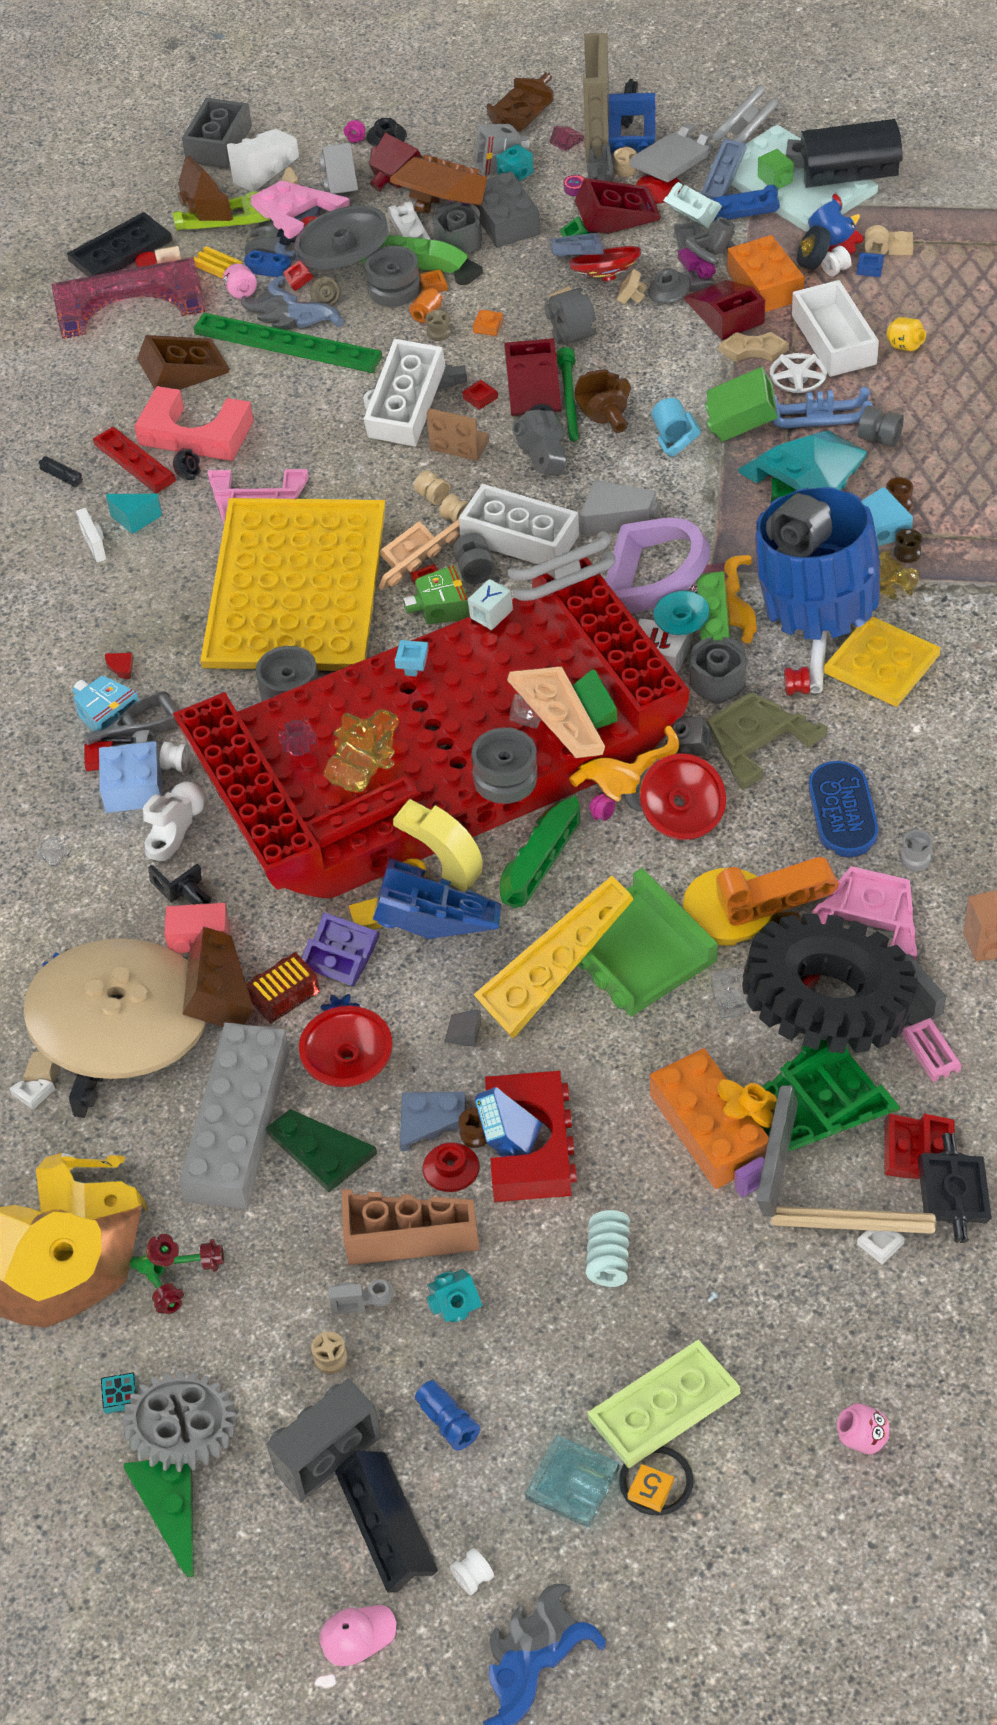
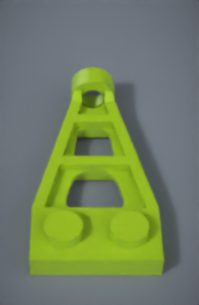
M256 191L229 200L231 210L243 208L244 210L242 214L233 215V220L199 221L189 212L184 213L181 210L172 212L176 231L247 225L268 221L270 218L266 219L251 205V196L258 193Z

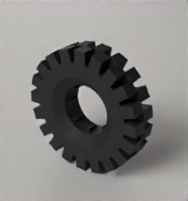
M803 914L801 923L794 915L782 917L779 925L774 921L763 927L762 933L758 932L752 940L742 977L743 994L748 995L746 1002L753 1012L761 1011L759 1019L770 1028L781 1023L779 1035L792 1041L799 1033L805 1034L802 1045L817 1050L820 1040H826L828 1051L835 1053H845L847 1043H849L853 1051L859 1053L869 1051L871 1043L877 1048H881L890 1043L891 1037L896 1039L903 1032L916 996L918 978L914 977L916 970L912 962L904 961L906 953L898 945L887 947L889 938L882 933L876 931L866 937L865 934L868 926L854 920L849 929L843 928V917L828 915L826 923L822 924L818 914ZM808 975L830 976L849 985L856 995L845 998L822 995L807 987L801 978Z

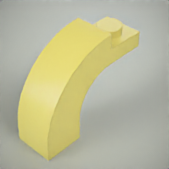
M409 799L394 817L393 826L430 847L441 862L442 878L451 881L450 885L466 892L481 875L483 867L482 856L474 839L456 819L441 808L434 806L430 810Z

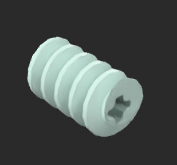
M606 1210L594 1214L589 1219L586 1275L588 1279L598 1285L617 1287L627 1281L628 1276L625 1272L628 1269L626 1260L629 1256L627 1251L629 1240L627 1237H629L630 1233L628 1228L630 1218L624 1212Z

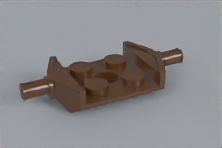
M545 72L539 79L515 78L514 88L495 106L487 104V115L490 121L493 122L492 124H510L516 131L526 128L554 101L553 90L546 85L552 80L551 74Z

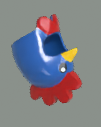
M835 193L832 195V201L824 204L811 215L808 225L809 228L818 225L829 230L831 241L828 252H832L833 248L837 246H843L849 255H853L856 252L855 244L862 243L864 239L856 231V223L860 215L843 216L840 213L843 206L842 200Z

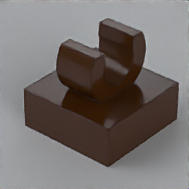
M413 189L410 190L409 198L417 199L415 204V211L430 213L431 203H440L439 197Z

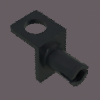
M153 864L148 867L150 882L171 903L183 895L192 905L210 904L212 898L197 885L202 880L201 866L199 864L194 865L171 883Z

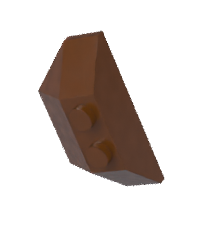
M191 156L185 157L178 182L180 189L178 198L181 205L186 206L188 212L193 214L199 221L233 220L228 197L219 190L214 180Z

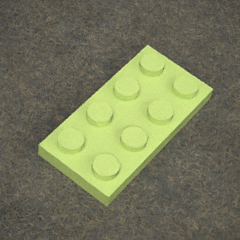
M698 1339L587 1412L588 1420L624 1464L630 1468L741 1394L738 1383Z

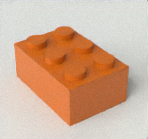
M772 235L727 249L728 274L734 282L754 287L765 299V312L792 304L793 292L804 289V275Z

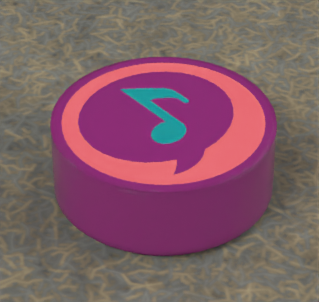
M581 175L566 177L563 182L564 192L570 196H577L585 177Z

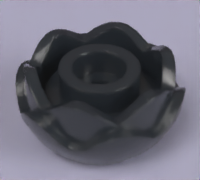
M180 449L174 456L173 469L182 479L194 480L201 471L199 468L200 459L193 453L192 449Z

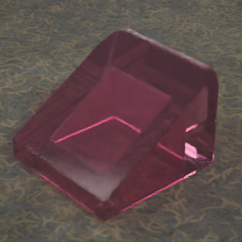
M554 126L549 142L559 149L567 151L583 141L585 136L570 127Z

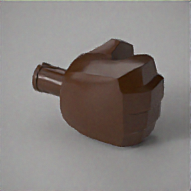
M607 369L590 371L579 377L574 395L584 415L596 423H610L615 433H621L627 429L628 422L622 414L627 407V400L631 391V385L626 378L619 379V374L610 373Z

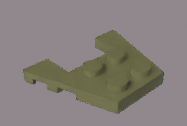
M751 692L707 719L711 735L742 790L763 777V770L748 757L749 755L786 731L792 733L804 745L809 747L825 737L828 729L822 723L815 725L806 721V716L799 713L792 715L783 711L781 705Z

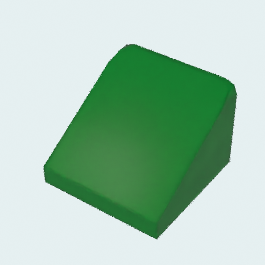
M579 216L559 230L562 237L591 233L587 231L584 222Z

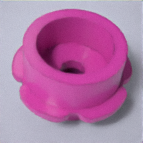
M358 120L349 121L347 126L344 127V135L347 136L350 142H361L365 138V126L362 122Z
M606 794L597 795L592 799L589 806L591 815L595 820L601 819L606 821L612 816L616 803L615 800L607 797Z

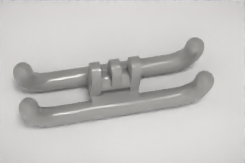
M758 85L714 132L713 140H721L731 129V133L737 135L734 141L744 143L777 107L778 99H770L759 111L753 104L764 94L766 88L764 85Z
M600 531L597 535L598 540L527 569L510 568L508 576L517 581L530 580L546 573L554 578L553 581L533 589L524 590L517 587L513 590V596L521 601L539 599L610 569L615 563V556L610 551H605L602 554L603 560L582 569L579 560L605 549L610 544L611 537L607 532Z

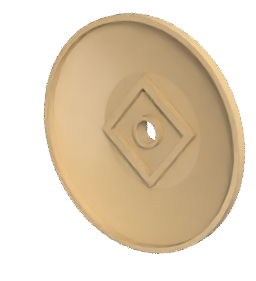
M137 939L98 940L63 952L49 961L36 974L29 985L24 1000L25 1026L36 1048L58 1066L77 1074L95 1078H129L160 1070L180 1059L197 1043L205 1030L207 1022L183 1015L189 961L169 948ZM116 994L124 996L121 999L109 998Z

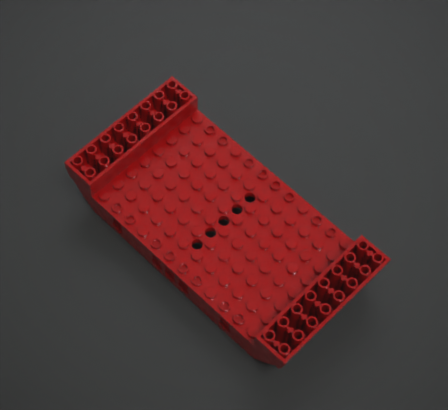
M587 557L579 560L581 569L592 565ZM548 573L531 579L532 589L553 581L554 578ZM597 574L539 599L530 601L512 599L513 610L492 630L467 617L411 640L428 642L429 651L424 671L417 670V676H407L404 669L396 668L395 658L399 647L396 646L238 712L226 692H223L172 714L272 886L277 890L286 888L312 897L332 899L383 877L390 858L400 862L407 859L422 860L435 853L422 841L393 826V819L398 812L323 848H320L306 822L407 775L421 792L422 800L417 802L418 804L430 810L434 806L441 808L456 819L473 838L597 784L591 779H586L575 787L569 780V777L579 770L578 767L600 758H611L633 764L637 756L654 750L666 735L664 728L672 726L676 719L683 716L688 704L690 690L601 574ZM562 667L570 683L573 685L589 671L595 669L617 709V722L596 729L605 745L603 755L576 758L507 681L509 673L513 671ZM420 707L427 709L426 711L421 713L418 711H414L415 709ZM430 726L440 727L436 731H431L427 729ZM497 728H514L526 733L534 741L537 749L536 787L524 799L508 804L495 803L483 798L476 791L473 783L471 758L473 744L479 736ZM442 745L453 746L451 749L448 750L439 748ZM455 764L465 765L462 769L453 768L452 766Z

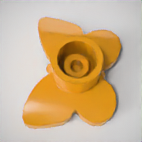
M723 1079L719 1082L717 1090L720 1097L727 1102L723 1109L727 1116L741 1119L748 1115L763 1127L770 1128L772 1126L774 1117L772 1113L777 1102L776 1096L773 1093L766 1091L762 1086L755 1083H749L743 1088L731 1080Z

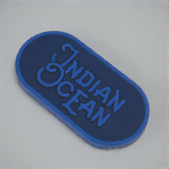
M830 761L819 765L810 775L809 795L822 845L828 850L830 848L835 851V854L842 857H856L865 854L873 844L875 845L878 838V823L865 774L857 766L844 761Z

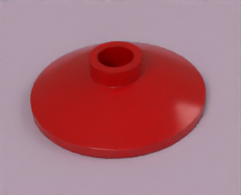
M647 174L642 176L636 182V185L648 187L654 202L660 204L665 203L663 201L665 197L669 195L674 185L678 182L681 183V181L676 177L666 182Z

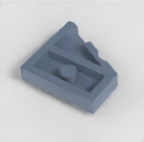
M597 233L549 239L552 253L560 257L604 254L603 244Z
M465 1091L402 1093L401 1151L410 1150L411 1144L424 1138L430 1141L439 1137L445 1131H453L459 1128V1116L466 1110Z

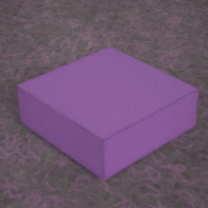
M762 1156L735 1171V1190L741 1197H745L759 1188L765 1160Z

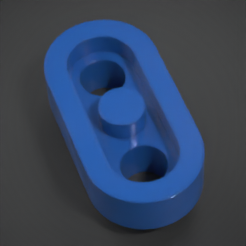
M256 250L250 252L244 258L245 265L253 274L284 276L283 272L291 267L290 258L283 254Z

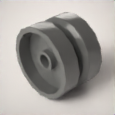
M396 245L379 248L365 260L368 295L374 302L388 307L401 306L411 302L420 293V277L418 274V258L415 253L406 247Z
M282 646L270 650L261 657L255 670L261 701L318 679V670L314 656L309 651L298 646Z
M497 728L489 730L478 737L473 744L471 753L473 783L476 791L487 800L506 804L520 801L530 795L537 783V749L534 741L526 733L514 728Z

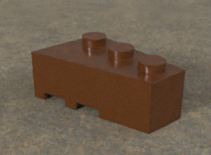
M203 926L190 949L183 1015L220 1027H224L225 1022L245 1025L254 1008L231 935Z

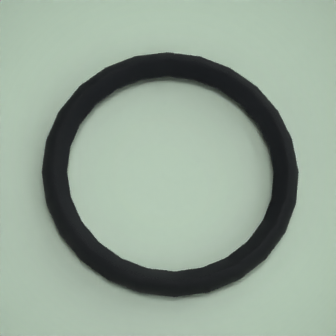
M665 1446L660 1447L653 1453H663L676 1459L685 1471L686 1486L681 1497L673 1504L663 1507L661 1512L628 1500L629 1490L626 1480L629 1468L623 1464L620 1471L619 1485L621 1493L625 1500L641 1513L660 1516L674 1512L685 1504L692 1492L694 1478L690 1465L680 1453Z

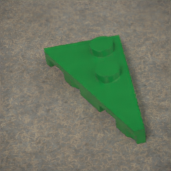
M149 1460L124 1463L126 1475L135 1487L179 1568L187 1577H194L192 1469L188 1463L183 1464L181 1472L177 1471L175 1464H170L169 1468L164 1471L163 1462L161 1461L153 1467L150 1466Z

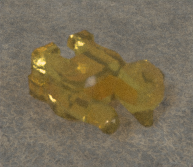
M888 550L880 553L879 557L882 561V564H880V592L893 600L897 597V593L892 586L899 583L902 589L909 596H912V590L918 584L919 572L914 568H904L900 562L891 557V553Z

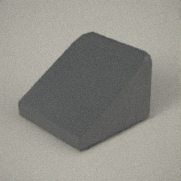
M480 1010L452 1014L445 1036V1043L475 1047L482 1022Z

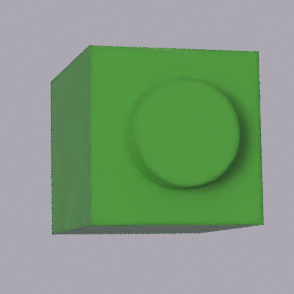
M779 149L758 157V178L765 184L775 185L779 189L793 183L794 162Z

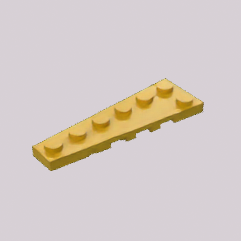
M610 876L474 994L475 998L513 1039L634 900L632 895L613 876Z

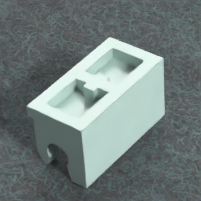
M676 183L663 201L676 212L708 229L722 205L686 185L681 189L682 184Z

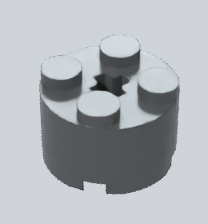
M454 201L441 205L437 209L436 215L434 216L433 214L435 240L450 243L465 253L477 251L481 248L480 211L476 206L470 203L469 206H464L461 202Z
M582 288L553 295L549 299V304L544 306L547 319H551L553 326L552 335L556 343L569 344L592 337L596 333V328L592 329V322L596 321L595 312L589 296L581 294Z
M794 494L768 518L766 524L768 538L770 541L774 540L779 546L776 550L780 553L795 557H808L831 535V510L825 502H819L808 495Z
M709 637L695 644L690 656V686L698 695L709 699L714 704H722L726 699L738 695L746 684V653L743 646L736 640L728 637H723V640L713 641V637Z

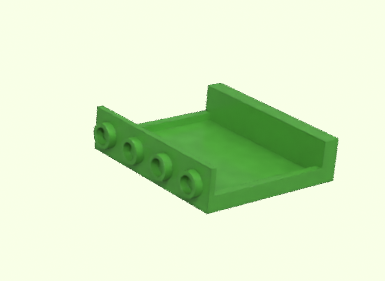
M643 868L633 873V885L626 889L634 900L578 964L580 969H586L599 989H605L608 992L615 1006L618 1009L623 1008L630 1017L717 962L718 943Z

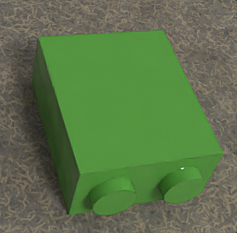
M763 367L706 391L708 402L705 403V408L710 417L707 420V424L711 433H716L721 442L778 418L773 383Z

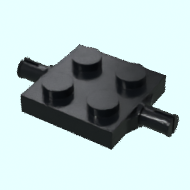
M945 1133L942 1135L944 1152L939 1154L922 1153L917 1158L924 1213L934 1214L936 1221L952 1223L954 1242L958 1243L960 1241V1243H965L969 1241L966 1223H987L992 1219L985 1162L983 1156H968L958 1152L956 1134Z

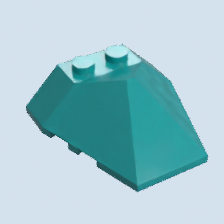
M827 430L774 446L738 468V473L755 483H759L767 476L772 475L796 490L823 487L841 490L846 487L850 475H854L864 461L867 451Z

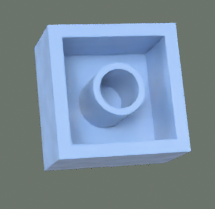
M156 741L99 748L100 794L106 813L143 809L144 805L153 795L158 794L162 796V770L160 768V756Z

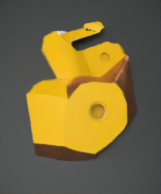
M58 1153L45 1157L36 1168L40 1211L18 1205L0 1207V1316L2 1318L23 1325L47 1328L76 1316L113 1294L126 1282L142 1207L147 1211L145 1199L135 1187L128 1186L122 1181L81 1183L74 1181L70 1173L73 1167L116 1168L120 1163H124L125 1156L108 1155L105 1160L78 1159L69 1154Z

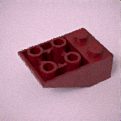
M724 280L684 296V300L721 340L729 338L736 332L742 333L765 323V299L753 286Z
M554 338L504 343L511 416H523L526 411H529L531 407L538 404H546L552 407L554 412H562Z

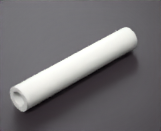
M827 631L822 632L820 640L812 639L810 664L811 693H821L823 690Z

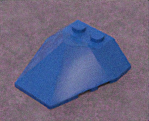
M391 858L389 859L373 915V920L378 921V924L386 928L398 927L426 939L498 929L501 903L469 889L465 893L450 888L451 881L442 878L439 883L425 877L426 870Z

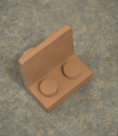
M431 408L428 409L427 423L430 450L478 461L489 442V434L477 431L476 419Z

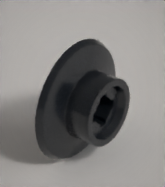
M381 118L368 131L366 139L370 145L377 146L384 134L387 133L404 142L407 132L394 119Z

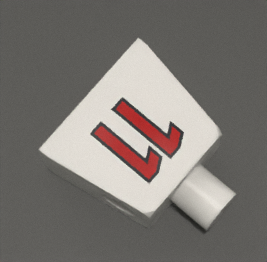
M640 618L639 625L677 673L691 647V633L686 635L668 634L656 625L655 620Z

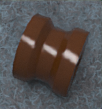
M476 1107L466 1109L461 1113L458 1121L461 1140L466 1146L471 1148L482 1147L487 1142Z

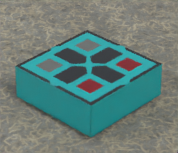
M134 1372L101 1378L102 1406L105 1414L124 1411L125 1405L131 1404L130 1395L132 1393L137 1394V1382Z

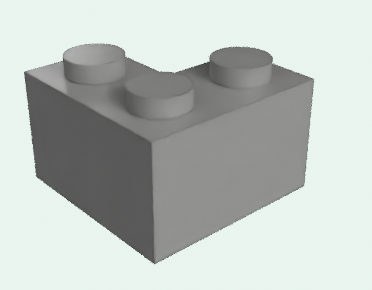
M344 143L322 147V154H319L318 161L320 172H325V178H323L324 191L339 196L358 194L351 144Z

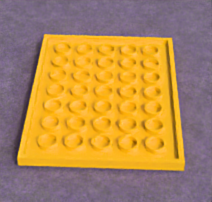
M229 498L200 659L201 667L256 669L258 661L265 653L282 646H298L309 651L315 658L317 670L338 671L367 658L386 511L385 500Z

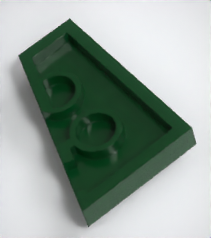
M289 1109L266 1127L267 1134L328 1192L332 1191L377 1154L375 1146L292 1109Z

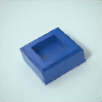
M860 253L856 275L881 277L884 255Z

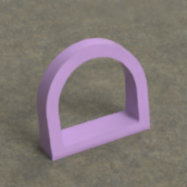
M660 518L623 524L620 527L613 552L615 563L608 569L605 581L631 614L653 609L664 596L676 591H686L696 582L708 563L710 544L695 524L681 518ZM677 539L691 541V549L687 559L674 573L656 583L631 588L643 548Z

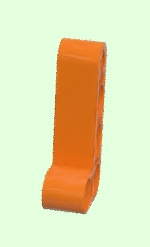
M824 857L813 858L747 881L740 868L731 867L719 873L716 879L718 900L729 923L734 926L743 925L829 896L839 887V882L827 859Z

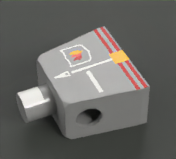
M480 124L477 130L474 164L484 176L497 172L496 156L516 144L528 149L530 146L529 138L527 135L520 136L510 124Z

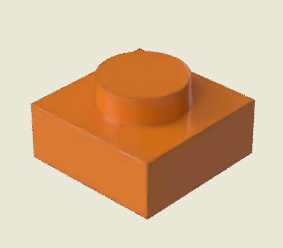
M479 310L473 323V333L497 336L504 321L503 313Z

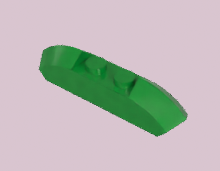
M576 796L556 803L536 820L538 826L533 828L528 843L525 847L522 846L518 850L516 859L508 862L502 872L499 887L502 903L512 908L522 907L527 904L580 824V805Z

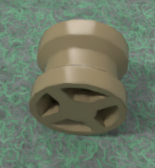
M433 310L426 315L427 336L434 341H443L449 338L451 335L449 314L444 310Z

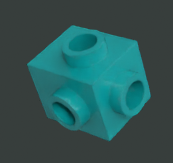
M519 144L496 156L498 175L512 171L518 182L534 173L533 153Z
M464 1269L454 1273L453 1271L440 1273L434 1277V1282L427 1284L430 1293L426 1297L428 1306L433 1315L438 1314L445 1322L461 1321L469 1316L468 1312L483 1306L472 1276Z

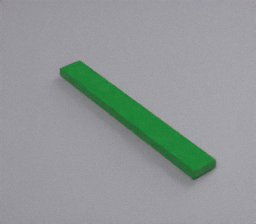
M203 313L193 327L194 334L369 373L375 371L383 358L382 351L209 313Z

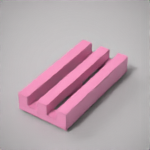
M931 1018L903 1029L902 1036L932 1082L939 1080L941 1075L944 1078L949 1076L951 1071L955 1073L961 1071L962 1064ZM926 1028V1030L938 1046L939 1050L947 1060L948 1064H945L943 1062V1060L937 1053L936 1048L934 1047L932 1042L929 1041V1039L927 1038L922 1029ZM913 1033L916 1034V1036H917L918 1039L920 1040L921 1044L919 1043V1041L917 1040V1038L915 1037V1035H914Z

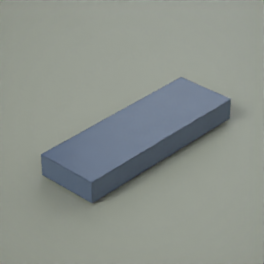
M729 139L723 140L700 194L709 199L728 194L747 149L746 143Z

